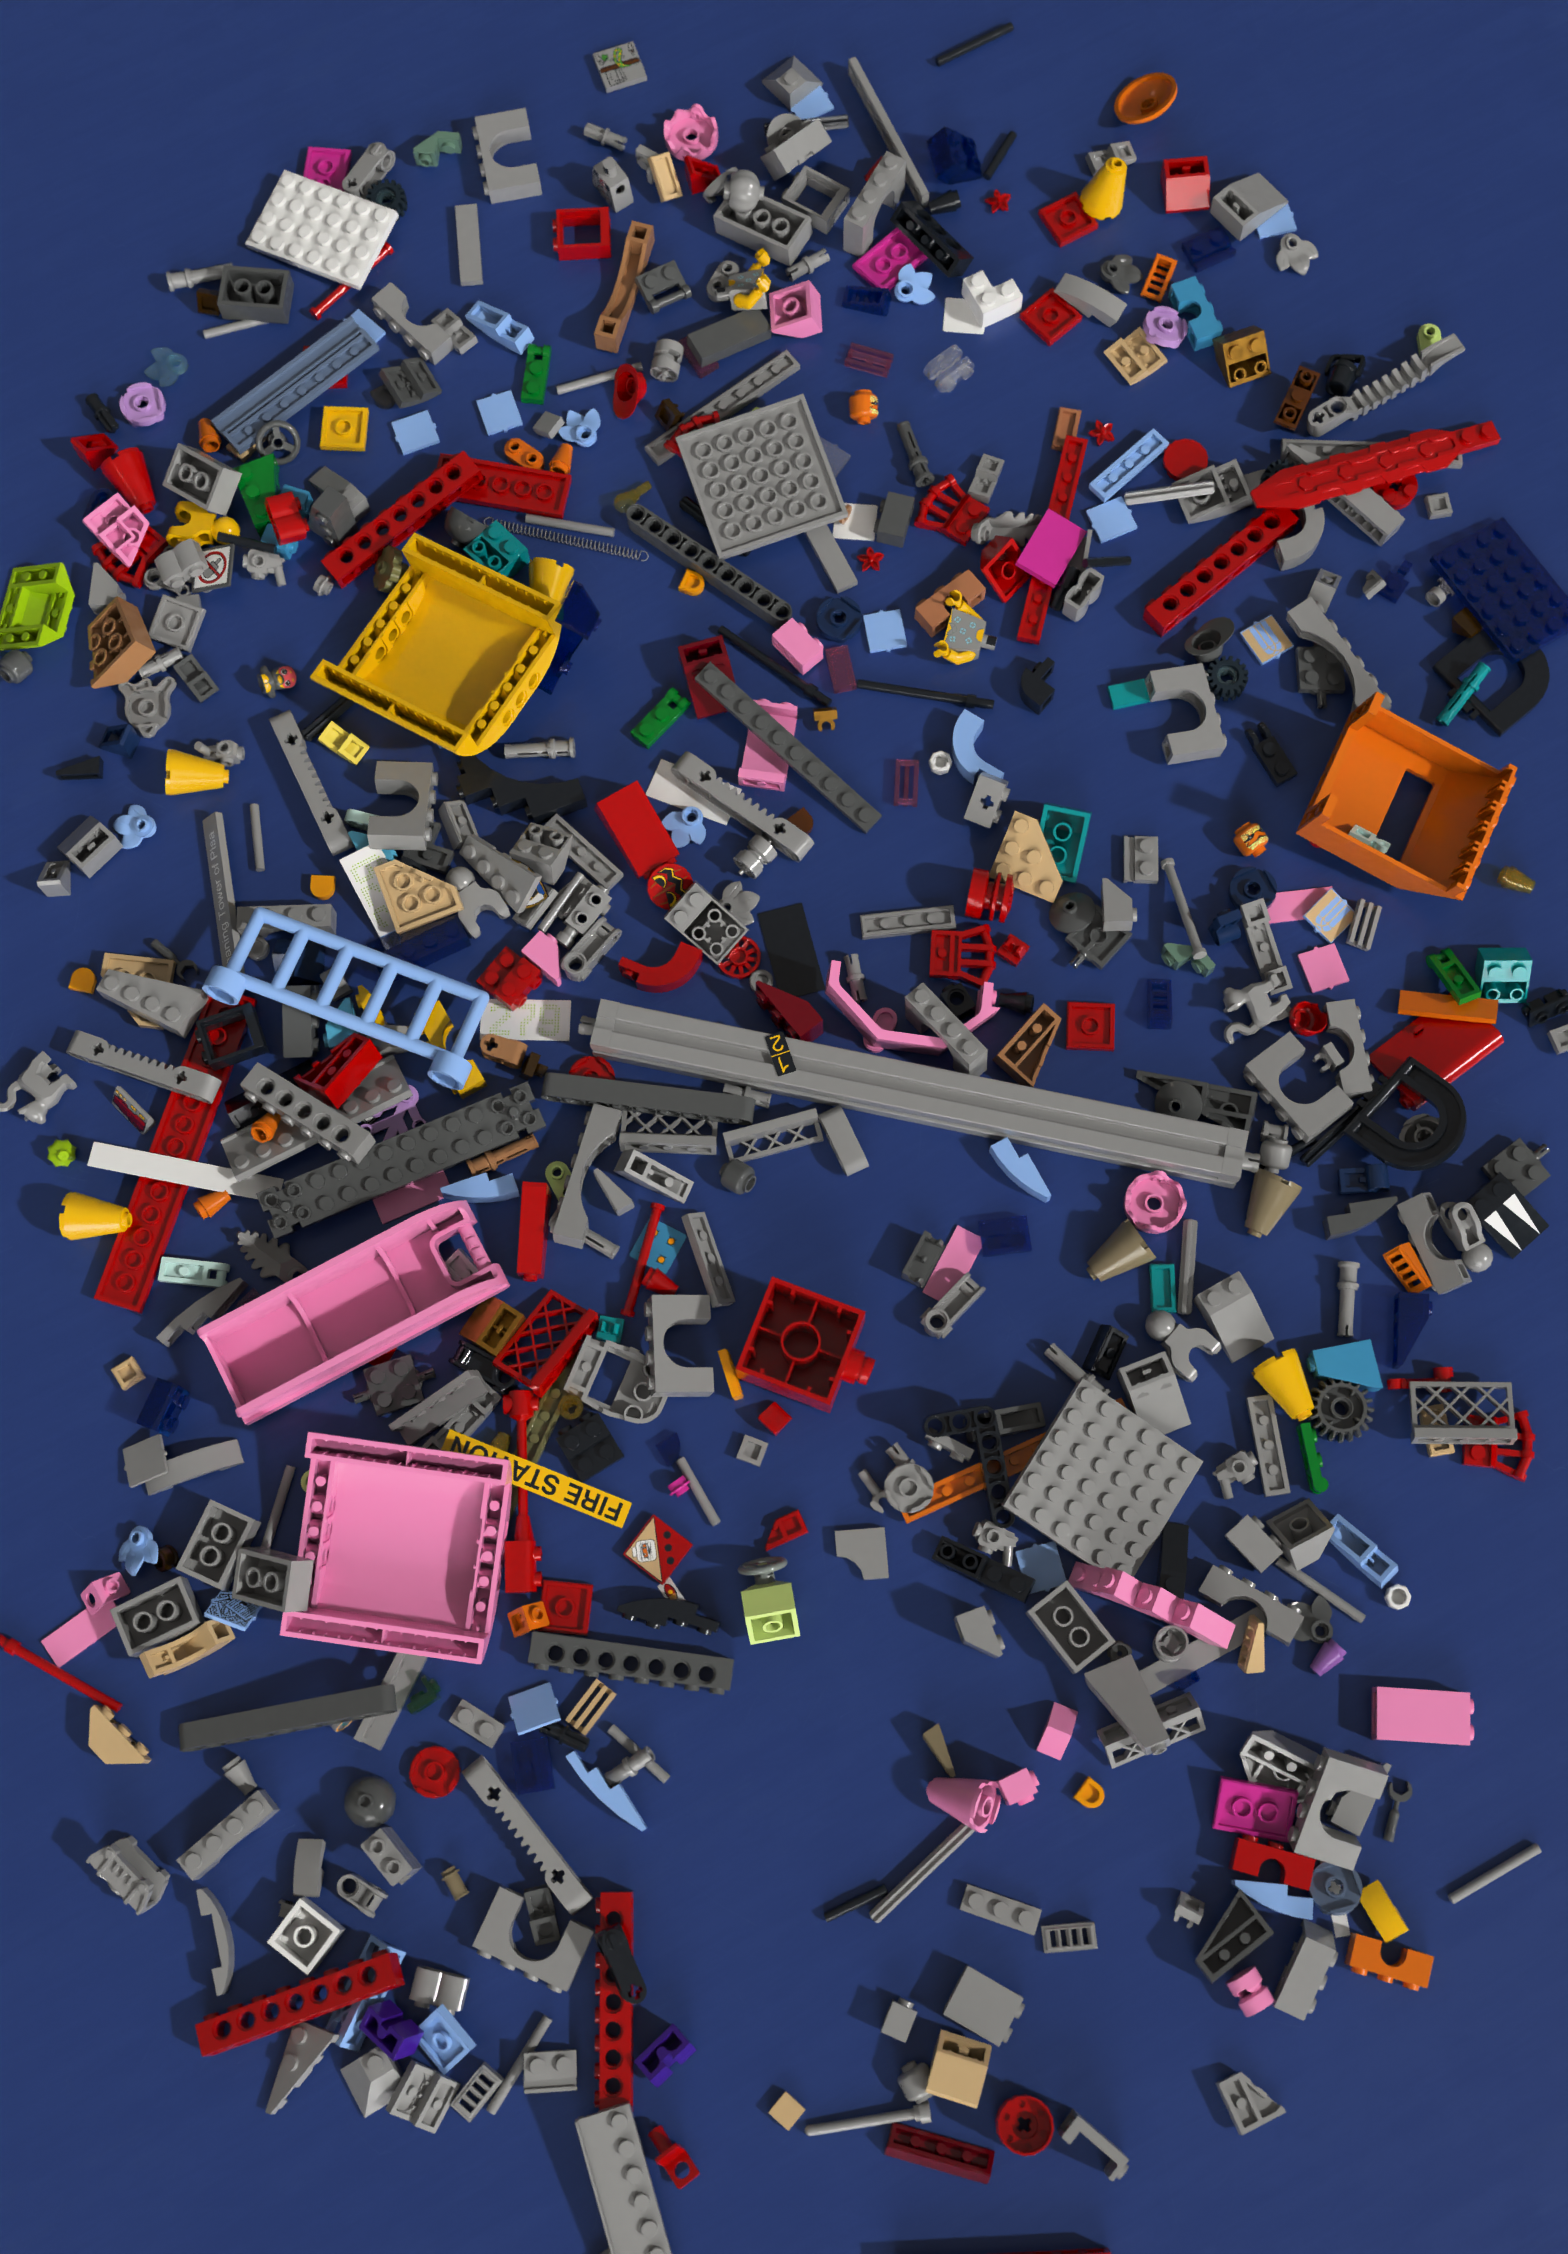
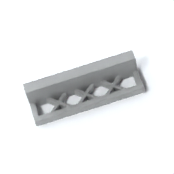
M816 1108L723 1133L729 1161L738 1159L742 1162H747L824 1141ZM814 1124L817 1136L806 1138L800 1135L804 1127ZM783 1132L794 1135L791 1143L786 1145L780 1143L777 1139ZM765 1138L771 1142L767 1150L760 1151L754 1147L758 1139ZM741 1144L748 1148L744 1156L734 1158L731 1146Z
M467 1370L388 1426L391 1431H399L407 1445L412 1446L490 1392V1389L478 1370Z
M397 1652L381 1685H395L397 1712L363 1719L353 1739L382 1750L428 1657Z
M1190 1692L1155 1706L1165 1729H1173L1170 1735H1168L1170 1744L1206 1730L1200 1708ZM1196 1717V1724L1189 1727L1184 1726L1187 1720ZM1118 1722L1096 1731L1112 1769L1146 1755ZM1121 1748L1126 1749L1122 1755L1114 1758L1113 1751Z

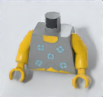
M763 248L756 252L755 258L758 262L753 263L747 272L730 275L728 287L716 288L718 302L730 300L732 310L767 309V291L771 281L764 274V268L761 267H765L770 263V257Z
M958 590L949 592L954 600L947 598L945 602L948 606L955 605V609L952 608L944 640L934 644L935 647L939 648L933 652L934 657H943L956 665L977 660L981 648L995 650L997 637L985 634L987 622L962 600V595Z

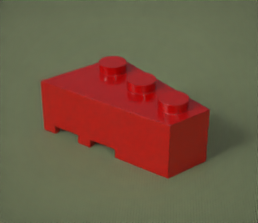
M357 1033L351 1034L331 1049L330 1052L332 1054L322 1062L317 1060L311 1064L313 1068L302 1077L300 1074L295 1076L293 1079L300 1089L327 1106L338 1110L382 1059V1055L371 1039Z

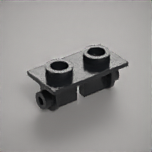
M1557 989L1543 996L1545 1004L1540 998L1524 1004L1521 1012L1525 1017L1529 1016V1028L1542 1024L1554 1016L1568 1012V992L1565 989Z

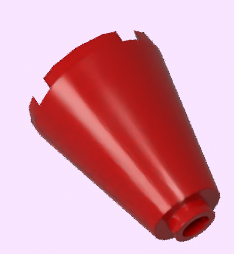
M131 447L118 451V457L113 460L111 456L105 459L100 466L102 473L130 506L135 505L142 514H147L154 510L153 506L156 504V499L142 451L137 447Z

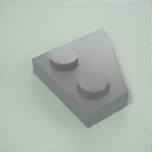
M1237 2071L1215 2083L1239 2135H1244L1286 2113L1281 2105L1275 2103L1267 2096V2093L1260 2087L1255 2086L1242 2072Z

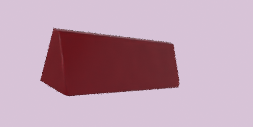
M895 2122L891 2124L884 2154L988 2184L995 2151Z

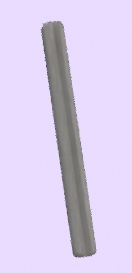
M962 1823L869 1912L870 1917L876 1923L882 1921L975 1831Z

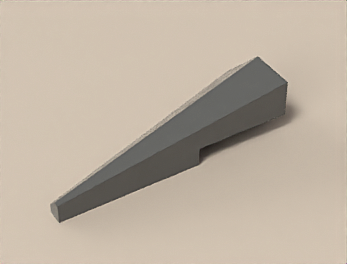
M1137 1070L1136 1078L1157 1090H1160L1162 1086L1171 1081L1190 1083L1201 1095L1203 1102L1202 1115L1222 1126L1242 1129L1250 1133L1259 1095L1257 1092Z

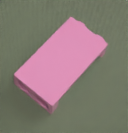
M767 699L754 700L794 736L798 706L788 702L772 703ZM748 729L742 767L739 768L738 773L739 785L784 792L789 765Z
M1372 1687L1371 1740L1470 1746V1741L1474 1739V1726L1470 1725V1714L1474 1712V1700L1470 1699V1693Z

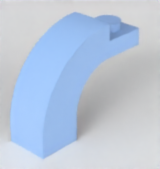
M964 709L955 724L952 738V757L958 771L971 784L975 783L982 772L1003 779L1004 773L983 761L974 749V743L983 730L984 720Z

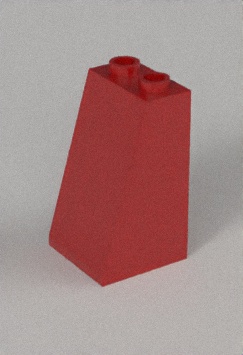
M638 780L596 803L595 812L637 879L644 877L645 880L648 879L650 872L658 865L677 862L676 857L680 853Z

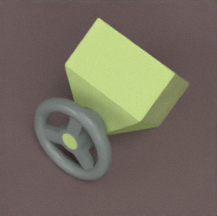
M784 1557L759 1558L745 1562L738 1567L740 1574L754 1575L755 1578L754 1585L741 1591L750 1645L800 1636L792 1585L790 1582L775 1580L774 1571L780 1570L787 1565V1559Z

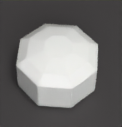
M941 750L932 754L929 766L933 773L943 775L949 772L952 760L948 753Z
M1396 1584L1386 1589L1384 1599L1388 1607L1400 1610L1409 1605L1411 1595L1407 1587Z

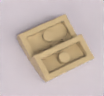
M1141 327L1137 328L1124 340L1120 338L1104 351L1106 357L1130 386L1143 380L1168 362L1167 358L1155 344L1147 342L1145 338L1146 333Z

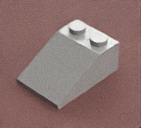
M1240 1271L1199 1293L1193 1299L1231 1363L1274 1340V1336L1253 1292Z

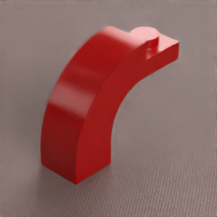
M681 941L673 958L662 966L647 967L625 957L621 958L618 966L622 976L629 980L637 979L636 985L638 990L662 993L679 988L688 982L697 972L704 956L703 950Z

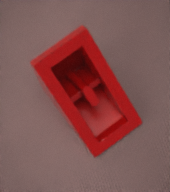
M688 155L684 157L685 175L692 195L705 191L721 175L717 165Z
M104 433L72 437L70 440L79 458L93 471L119 448Z

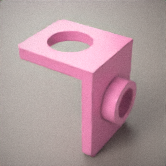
M117 1572L91 1582L80 1596L90 1615H95L105 1604L129 1595L130 1589L121 1573ZM90 1593L95 1598V1606L90 1602Z

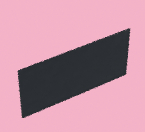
M802 903L759 913L758 917L777 988L796 997L825 990Z

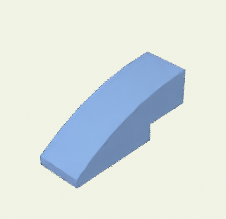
M478 300L465 315L466 319L482 332L520 355L527 349L528 344L534 340L528 326L512 320L509 313Z
M1008 1137L990 1146L989 1153L1002 1171L1015 1184L1045 1203L1050 1200L1051 1193L1028 1153L1019 1158Z
M485 1172L440 1188L444 1198L454 1201L467 1200L468 1203H492L520 1197L512 1173L489 1181L488 1175Z
M1337 1514L1330 1521L1335 1531L1329 1541L1353 1565L1382 1589L1398 1572V1565L1381 1552L1374 1542L1341 1515Z
M1231 1879V1885L1238 1890L1241 1889L1244 1895L1258 1904L1289 1916L1313 1920L1314 1898L1287 1895L1288 1885Z

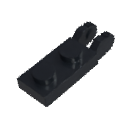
M1261 722L1257 724V727L1264 741L1259 743L1257 735L1250 728L1245 730V735L1252 746V751L1277 787L1296 777L1298 773L1275 737L1271 735L1267 725Z

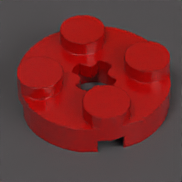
M1415 475L1402 478L1401 481L1394 482V484L1399 486L1398 491H1395L1394 488H1389L1391 484L1385 483L1371 487L1393 509L1399 510L1407 507L1412 502L1417 493L1418 482Z

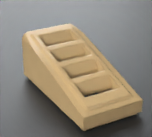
M1249 1615L1238 1659V1667L1246 1674L1260 1673L1265 1670L1264 1623L1255 1615Z

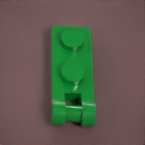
M528 344L521 392L522 403L544 405L552 352L551 345L539 347L536 344ZM536 355L543 356L542 360H536Z
M672 687L665 697L630 732L631 736L646 749H649L689 708L691 701L686 697L682 698L679 695V691ZM672 702L677 705L674 710L669 707Z
M1450 948L1441 950L1439 954L1435 955L1432 953L1425 957L1428 967L1434 970L1458 1005L1481 997L1482 991Z
M1310 1422L1301 1423L1296 1426L1307 1482L1310 1492L1318 1495L1328 1489V1481L1321 1475L1320 1467H1323V1461L1320 1452H1316L1317 1433L1315 1428H1311Z

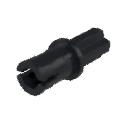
M97 393L88 395L85 401L94 412L95 419L101 422L108 433H115L119 429V425L111 415L110 408L103 404Z
M1070 565L1067 566L1060 583L1056 584L1057 590L1049 604L1051 609L1055 611L1062 610L1067 592L1074 586L1081 573L1079 569Z
M554 1722L539 1729L540 1733L558 1740V1744L562 1745L564 1743L580 1752H585L590 1743L589 1738L571 1730L569 1725L565 1727Z

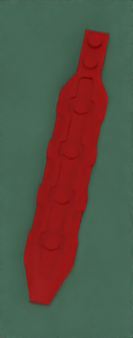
M1492 420L1456 431L1426 429L1394 441H1383L1358 451L1329 456V459L1282 469L1250 492V496L1256 508L1298 510L1320 504L1323 500L1337 496L1352 495L1369 487L1384 483L1391 484L1401 481L1405 477L1447 468L1458 455L1497 445L1501 438Z

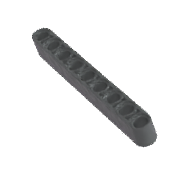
M633 504L628 507L626 511L627 523L633 533L685 568L701 574L706 582L776 629H779L792 618V608L786 601L723 559H719L717 555L644 506ZM635 517H641L640 520H633ZM653 529H659L658 532H651ZM671 541H677L676 544H669ZM689 553L696 554L692 557L686 556ZM707 565H712V566H714V567L711 568V569H706V568H704V567L707 566ZM726 577L732 578L730 581L722 580ZM744 589L750 590L749 593H742L741 591ZM760 602L769 603L765 606L759 605ZM779 614L787 615L784 618L777 617Z
M551 1072L545 1073L541 1092L542 1099L552 1102L592 1107L593 1104H598L624 1111L738 1125H752L756 1102L755 1099L747 1096Z
M378 1685L182 1723L178 1725L180 1751H197L397 1712L395 1685Z

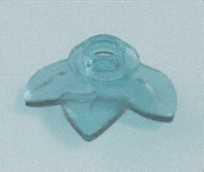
M155 348L151 351L156 362L148 367L144 373L153 380H159L161 387H167L174 384L178 376L186 372L188 361L183 355L173 353L169 348Z

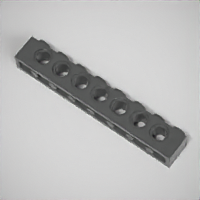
M534 1631L532 1632L528 1662L534 1664L533 1669L548 1671L549 1666L559 1667L558 1672L574 1674V1669L583 1670V1676L599 1678V1673L609 1674V1679L624 1681V1676L633 1677L634 1683L649 1685V1680L659 1681V1686L674 1688V1683L683 1684L684 1690L699 1692L700 1687L710 1688L709 1693L724 1695L725 1690H731L735 1662L734 1659ZM560 1646L563 1655L559 1660L554 1661L550 1657V1651L553 1647ZM579 1650H585L588 1654V1659L583 1664H578L575 1661V1654ZM605 1653H610L613 1657V1662L609 1667L604 1668L600 1665V1657ZM628 1657H636L638 1660V1666L633 1671H628L625 1668V1660ZM654 1660H660L663 1663V1670L657 1675L652 1674L649 1669L650 1664ZM681 1663L688 1666V1674L684 1678L676 1677L674 1672L675 1667ZM704 1667H710L714 1672L713 1678L708 1682L700 1679L699 1674Z

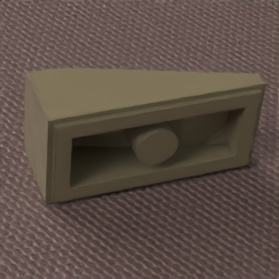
M938 1723L923 1733L922 1738L949 1778H953L956 1775Z

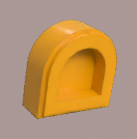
M687 569L680 582L678 591L690 596L699 595L705 587L703 576L698 572Z
M311 875L310 889L314 897L319 900L331 898L335 892V876Z
M79 968L73 972L68 988L73 991L93 994L97 983L96 975L88 968Z
M1088 1776L1073 1798L1087 1808H1096L1104 1800V1790L1096 1781Z

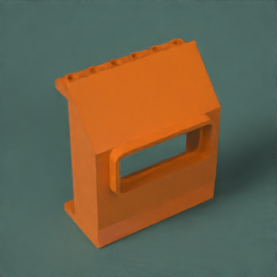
M1375 692L1349 714L1296 834L1398 889L1463 901L1472 883L1474 873L1481 862L1484 850L1489 844L1491 834L1498 823L1500 813L1508 800L1510 790L1516 781L1515 773L1518 767L1510 763L1500 770L1490 766L1381 707L1385 695ZM1405 771H1408L1430 783L1432 788L1400 861H1397L1348 834L1355 824L1376 835L1378 834Z

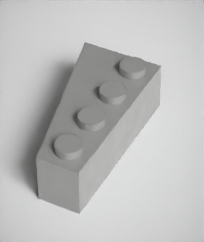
M110 969L107 970L96 988L103 998L184 1039L209 999L203 990Z

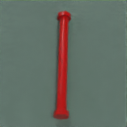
M384 243L372 268L387 255L394 253L389 243ZM341 284L319 305L309 309L311 315L316 320H319L322 317L321 314L351 287Z
M652 1202L650 1206L652 1209L626 1303L624 1309H621L620 1312L621 1315L630 1318L635 1316L633 1311L660 1215L665 1210L664 1205Z

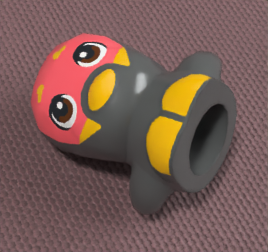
M263 665L260 668V673L257 674V680L262 693L267 694L270 698H275V690L292 688L296 684L297 676L294 669L288 665L279 666L270 672L267 666Z

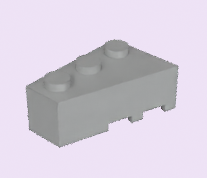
M1306 1919L1302 1920L1300 1926L1303 1927V1933L1299 1942H1294L1291 1950L1294 1953L1288 1966L1285 1965L1273 1996L1275 2008L1303 2021L1307 2013L1312 2014L1317 2001L1315 1999L1318 1989L1323 1990L1327 1981V1975H1325L1329 1966H1334L1338 1957L1333 1932Z

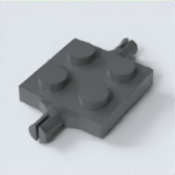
M1314 642L1312 647L1296 648L1298 693L1316 695L1317 708L1320 709L1322 707V709L1327 708V695L1343 694L1345 692L1344 667L1331 652Z
M1097 904L1095 905L1096 914L1091 924L1079 932L1069 933L1065 938V941L1077 952L1074 958L1069 961V964L1073 965L1074 969H1077L1085 959L1102 970L1132 937L1130 931H1103L1102 908Z
M1518 1138L1483 1165L1481 1170L1488 1179L1495 1173L1501 1172L1525 1197L1551 1176L1540 1161V1158L1550 1152V1149L1546 1148L1547 1145L1543 1143L1535 1151H1532L1521 1138Z
M408 1354L364 1369L367 1390L353 1394V1398L356 1404L370 1399L374 1405L377 1417H381L424 1401L423 1381L436 1378L434 1368L419 1372L414 1365L412 1355Z

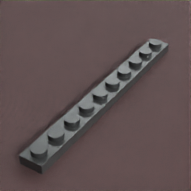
M709 662L694 678L704 690L865 834L881 819L882 815L713 663Z

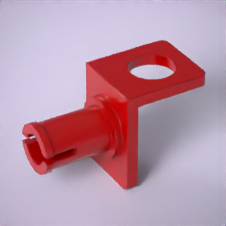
M662 2125L657 2126L648 2134V2137L660 2153L655 2158L656 2163L665 2168L678 2189H682L700 2174L686 2149L677 2143L673 2144ZM685 2162L689 2165L690 2171L687 2177L680 2179L676 2176L675 2169L679 2163Z

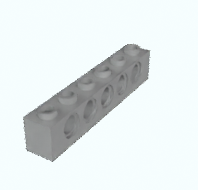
M259 1062L256 1063L240 1083L245 1091L244 1096L253 1103L260 1102L263 1104L262 1107L272 1115L275 1113L282 1116L281 1120L287 1125L293 1127L295 1124L306 1137L311 1139L314 1136L325 1149L330 1151L333 1148L338 1152L337 1155L346 1162L352 1160L359 1164L376 1142L369 1131ZM273 1089L271 1093L265 1094L268 1090ZM292 1100L289 1105L284 1106L287 1101ZM310 1112L307 1117L302 1118L305 1113ZM329 1124L326 1129L321 1130L323 1125ZM343 1136H348L346 1140L340 1142Z

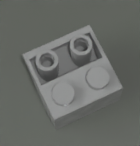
M90 815L57 848L90 879L123 845L100 821Z
M531 822L511 849L509 855L511 858L523 862L532 870L542 875V882L554 885L565 870L573 835Z
M985 1606L955 1616L953 1620L962 1644L994 1659L1003 1655L1002 1650L1005 1649V1645L1001 1635H995L992 1626L996 1622L991 1609L986 1611Z

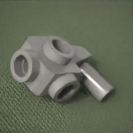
M251 549L248 551V554H244L243 568H247L252 579L265 580V576H268V573L275 574L278 587L286 585L283 572L284 558H281L278 554H270Z
M231 740L216 742V745L206 746L200 741L194 744L195 750L203 754L204 759L224 764L225 767L240 764V761L245 759L244 747L238 746L237 743Z
M1240 1450L1226 1458L1225 1462L1216 1467L1217 1470L1213 1472V1475L1217 1476L1220 1482L1224 1500L1234 1497L1230 1483L1237 1480L1244 1485L1255 1478L1253 1474L1256 1468L1255 1465L1259 1463L1252 1451L1246 1453L1245 1450Z
M987 1519L982 1520L981 1523L977 1522L973 1528L972 1536L975 1537L976 1543L979 1544L978 1549L992 1555L993 1550L997 1551L999 1549L1003 1551L1002 1564L1011 1567L1013 1547H1016V1542L1019 1541L1015 1533L1006 1530V1528L997 1527L992 1521Z

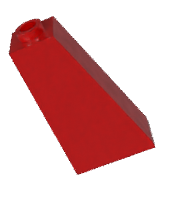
M522 1182L517 1274L519 1277H523V1281L537 1282V1279H544L549 1231L548 1223L550 1221L552 1192L547 1183Z

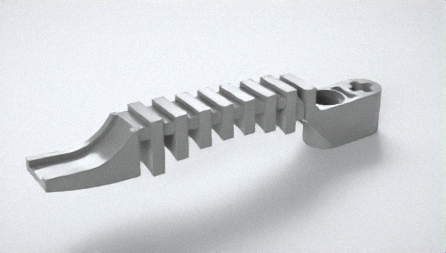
M1453 333L1423 349L1420 357H1418L1417 353L1412 355L1410 365H1408L1407 361L1403 362L1400 371L1397 368L1393 369L1390 377L1387 374L1382 376L1380 383L1378 380L1372 382L1371 388L1367 384L1362 388V393H1360L1359 389H1356L1350 397L1335 396L1309 413L1307 432L1313 437H1320L1350 418L1353 421L1357 420L1359 415L1364 416L1368 414L1369 410L1373 411L1379 404L1383 405L1388 399L1391 398L1392 400L1398 393H1404L1408 387L1411 389L1417 382H1423L1427 376H1431L1444 363L1464 352L1465 347ZM1340 409L1342 412L1335 413L1332 410Z

